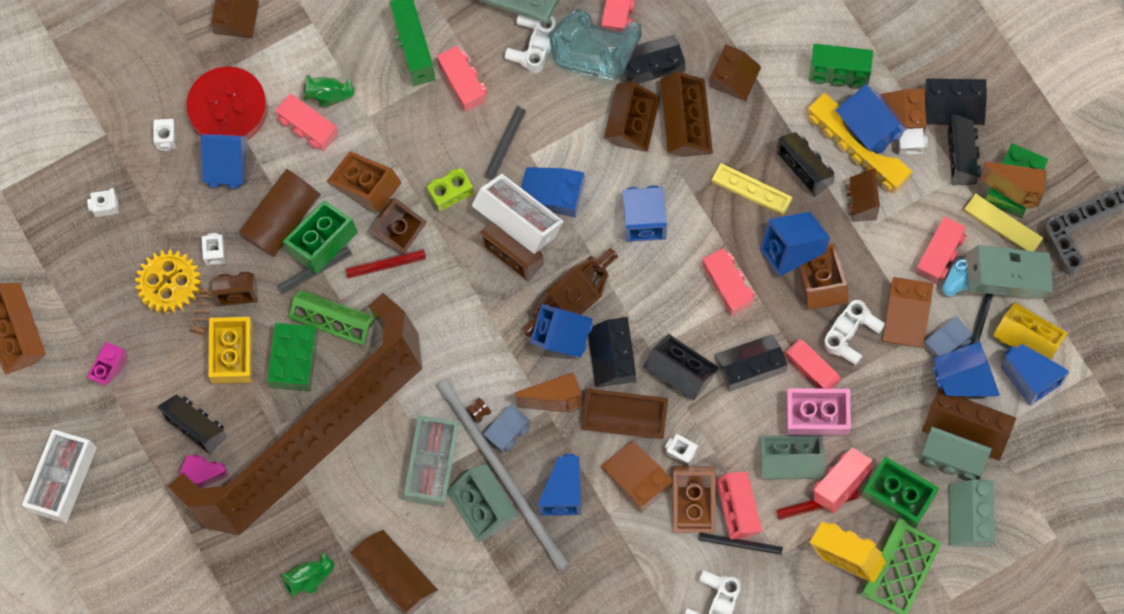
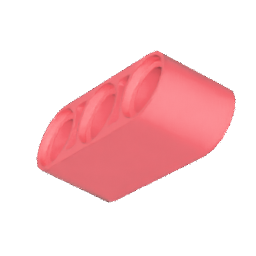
M798 339L784 353L786 358L818 389H832L841 381L836 371L801 339Z

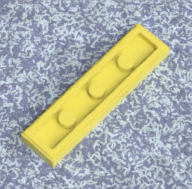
M720 163L711 180L712 183L782 216L786 213L793 199L792 196Z
M977 194L973 196L964 209L965 213L1021 250L1035 251L1043 240V237Z

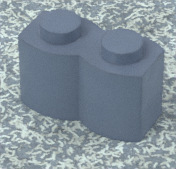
M956 316L930 336L924 345L936 358L968 346L971 343L970 339L973 334Z
M511 404L487 429L484 437L502 453L506 450L509 452L516 445L517 442L515 440L520 435L523 437L529 431L530 420Z

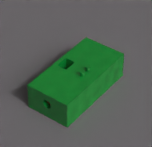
M414 0L389 1L398 35L395 38L400 41L397 45L402 48L413 87L436 81L433 62Z

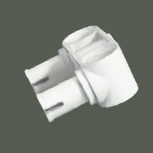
M519 14L517 25L532 28L534 32L530 39L528 51L522 52L507 48L505 60L521 63V66H524V68H527L532 73L541 72L550 53L556 32L553 16H551L548 22L551 27L546 29L542 27L546 23ZM533 59L539 60V62L536 64H533L530 61Z
M854 300L837 318L826 335L824 350L830 355L842 356L856 366L861 360L862 355L849 347L847 342L853 337L860 324H865L879 334L886 323L873 316L863 301ZM857 308L860 309L862 313L860 315H855L852 313L851 310ZM830 340H835L838 342L839 345L836 347H832L829 345L828 342Z
M704 570L699 582L715 588L718 592L713 600L709 614H732L739 596L740 582L735 577H719ZM733 584L736 587V591L732 593L727 592L725 586ZM688 608L685 614H700Z

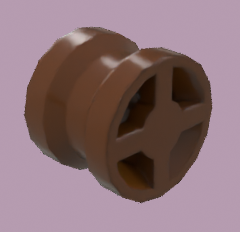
M480 397L475 400L473 405L466 407L468 413L477 423H480L485 415L492 413Z

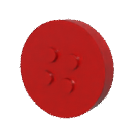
M231 66L214 68L201 75L192 85L186 103L190 122L200 137L202 134L248 136L249 140L262 128L268 111L266 95L258 79L244 69Z

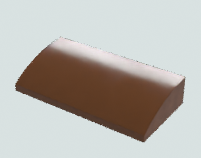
M286 169L239 231L241 237L274 258L284 245L283 240L300 224L321 194L299 176Z
M586 388L581 429L664 439L668 398Z

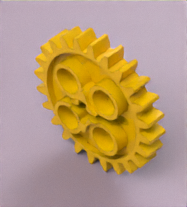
M169 249L168 255H165L163 250H161V256L153 253L154 259L151 260L147 257L148 264L141 263L143 271H137L140 278H136L135 281L140 285H137L135 288L140 292L138 294L139 298L143 299L144 305L149 304L150 310L156 307L157 313H160L163 309L167 315L169 309H172L173 313L176 314V308L178 307L181 311H184L183 305L186 304L190 307L189 300L196 301L194 293L200 292L196 287L202 285L201 281L197 280L201 278V274L197 272L199 270L198 266L194 265L193 259L188 260L187 254L181 257L180 251H177L175 255H173L171 249ZM173 265L174 269L172 271H165L167 266ZM152 279H159L156 284H149ZM186 279L187 283L185 285H178L180 280ZM165 293H172L170 298H162Z

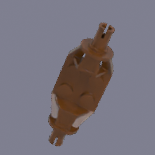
M609 248L598 260L593 256H589L587 260L574 265L544 293L536 307L530 309L534 318L522 327L521 331L525 332L524 334L528 338H531L541 304L582 315L602 297L606 279L609 277L606 268L618 258V255L615 254L616 252ZM598 273V274H599V277L597 278V280H596V282H595V284H594V283L592 282V279H593V278L595 277V275Z

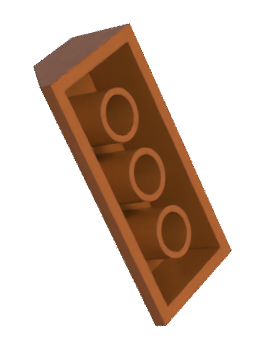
M0 283V362L4 374H10L36 364L46 355L20 283Z

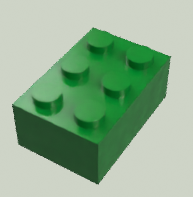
M813 43L809 81H813L816 84L833 83L835 86L851 85L854 88H862L866 84L869 85L873 50Z
M1011 143L1002 164L1045 170L1049 159ZM990 188L986 201L998 209L1021 219L1023 218L1027 208L1015 203L994 188Z
M323 200L283 240V243L290 256L318 274L358 231L352 218Z
M275 323L267 379L270 388L311 392L318 340L316 326Z
M884 456L864 489L862 497L917 528L937 495L939 487Z

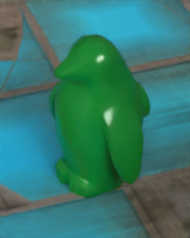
M310 75L305 76L304 101L312 98L318 100V104L321 106H330V103L347 100L355 94L350 78L346 83H341L339 80L331 77L312 78Z
M321 553L318 561H307L291 568L288 573H283L281 575L283 584L291 599L295 598L300 592H316L318 587L323 584L334 570V562L324 553Z

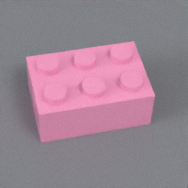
M787 389V435H849L851 430L850 389Z

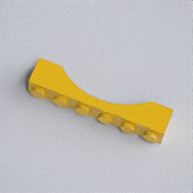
M824 92L808 108V120L813 125H818L826 137L834 139L837 142V146L842 151H847L856 164H861L866 168V171L876 168V176L881 182L882 187L886 191H891L895 194L911 179L913 171L899 158L882 156L860 145L850 135L843 123L842 117L837 113L836 109L839 105Z

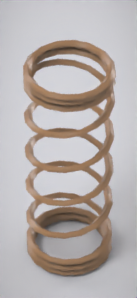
M200 289L199 293L201 296L198 299L203 296L214 298L212 290ZM199 299V301L202 302V303H198V304L196 305L197 308H198V305H199V304H206V305H209V306H213L212 304H210V303H205V302L201 301L200 299ZM198 308L199 311H196V312H205V313H208V314L211 313V312H209V311H203V310H201L200 308ZM194 312L197 318L193 319L192 322L196 326L190 327V332L197 335H205L206 331L204 329L207 328L195 324L194 320H209L198 317L196 312Z

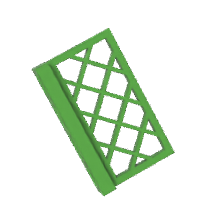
M898 518L893 522L880 549L886 564L874 583L865 580L858 595L869 598L897 614H908L941 542L907 525L906 521ZM905 531L913 534L914 543L905 544L903 538ZM927 541L933 544L934 548L931 553L924 555L920 543ZM917 545L920 556L910 559L907 547ZM903 549L907 560L897 563L894 554L897 550ZM922 559L924 569L921 572L915 573L912 561ZM908 563L912 575L901 577L898 566ZM894 567L898 579L888 582L885 572L887 569ZM913 577L915 587L913 590L906 592L903 580ZM899 581L903 593L893 596L889 584ZM885 586L889 597L881 599L875 596L877 589ZM904 595L906 606L904 610L896 607L894 598Z

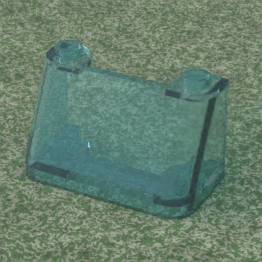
M574 9L548 34L553 60L557 66L616 81L622 76L642 36L641 24L628 22L623 27V33L593 26L592 18L587 12Z

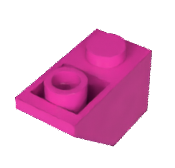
M105 342L87 378L107 386L120 373L128 358L125 350Z
M194 454V457L187 455L179 475L184 473L198 488H204L226 478L229 473L224 468V464L217 461L210 463L205 461L206 458Z

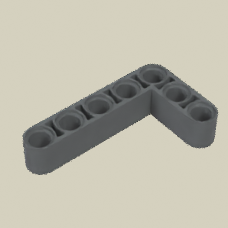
M1124 186L1047 220L1043 233L1065 274L1071 276L1077 274L1083 264V258L1070 234L1123 211L1124 198L1122 194H1124ZM1104 202L1111 203L1113 207H1106ZM1091 210L1095 215L1090 216L1085 211ZM1067 218H1073L1077 223L1072 224L1068 222ZM1049 226L1057 227L1058 231H1051ZM1064 243L1068 248L1062 249L1058 244ZM1068 261H1074L1077 266H1070Z

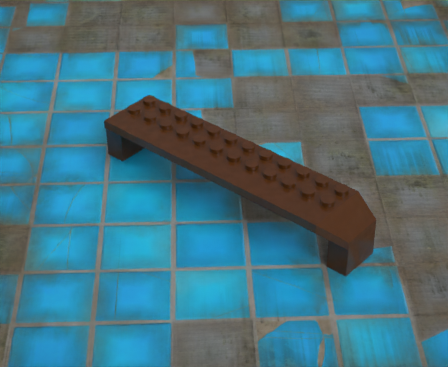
M382 293L368 305L379 325L384 330L382 346L227 486L198 488L182 473L168 485V488L180 503L204 528L236 535L242 534L422 370L419 334L406 312L387 295Z

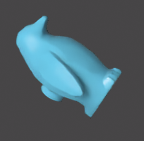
M960 256L952 263L950 272L942 285V292L952 298L957 292L969 289L967 258L964 259L963 256Z

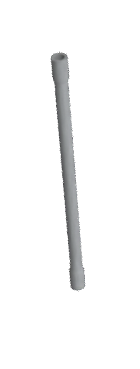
M443 379L437 384L443 396L449 401L547 550L558 571L565 569L569 566L568 561L548 535L458 398L448 379Z

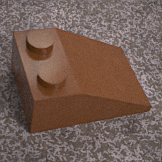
M903 89L881 94L907 129L923 128V133H925L924 89Z
M351 151L327 180L328 184L363 207L377 213L381 211L402 183L392 168Z
M985 161L980 180L1015 203L1023 205L1025 208L1039 207L1044 194L1047 170Z
M835 244L828 245L824 254L798 267L808 310L848 303V285Z
M893 277L883 342L918 348L924 347L934 283Z
M574 372L515 392L518 408L555 412L568 411L571 413L579 410L580 406H583L582 393Z
M633 440L601 466L641 513L673 487V480Z
M674 466V533H715L716 466Z

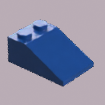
M526 167L521 189L551 212L576 218L585 182L584 172L566 168Z

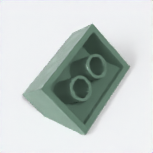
M932 427L920 460L924 461L923 463L926 466L943 468V471L948 474H959L967 481L980 480L991 448Z
M822 435L760 436L762 478L769 480L777 478H825V452Z
M487 464L469 469L447 490L478 542H482L507 527L518 517L517 512Z
M968 480L949 484L950 546H993L995 542L993 480Z

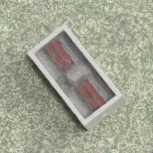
M500 174L480 188L472 204L476 210L533 254L556 238L564 222L503 174Z
M52 429L22 506L30 513L67 524L97 447L90 440Z

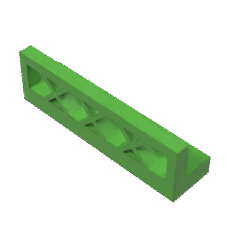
M300 290L294 296L289 314L290 319L309 326H316L317 329L361 345L366 343L368 331L375 321L374 316L304 290ZM297 306L304 308L307 315L295 314ZM317 313L323 315L326 322H317L314 315ZM336 320L342 322L344 329H336L332 322ZM354 327L362 329V337L355 336L351 329Z

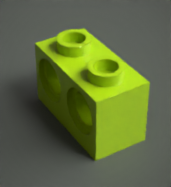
M462 167L458 170L453 169L441 179L436 178L432 180L427 186L428 194L439 213L474 194V188ZM456 181L463 182V185L459 187L454 186L453 184ZM439 190L446 192L443 196L436 195Z

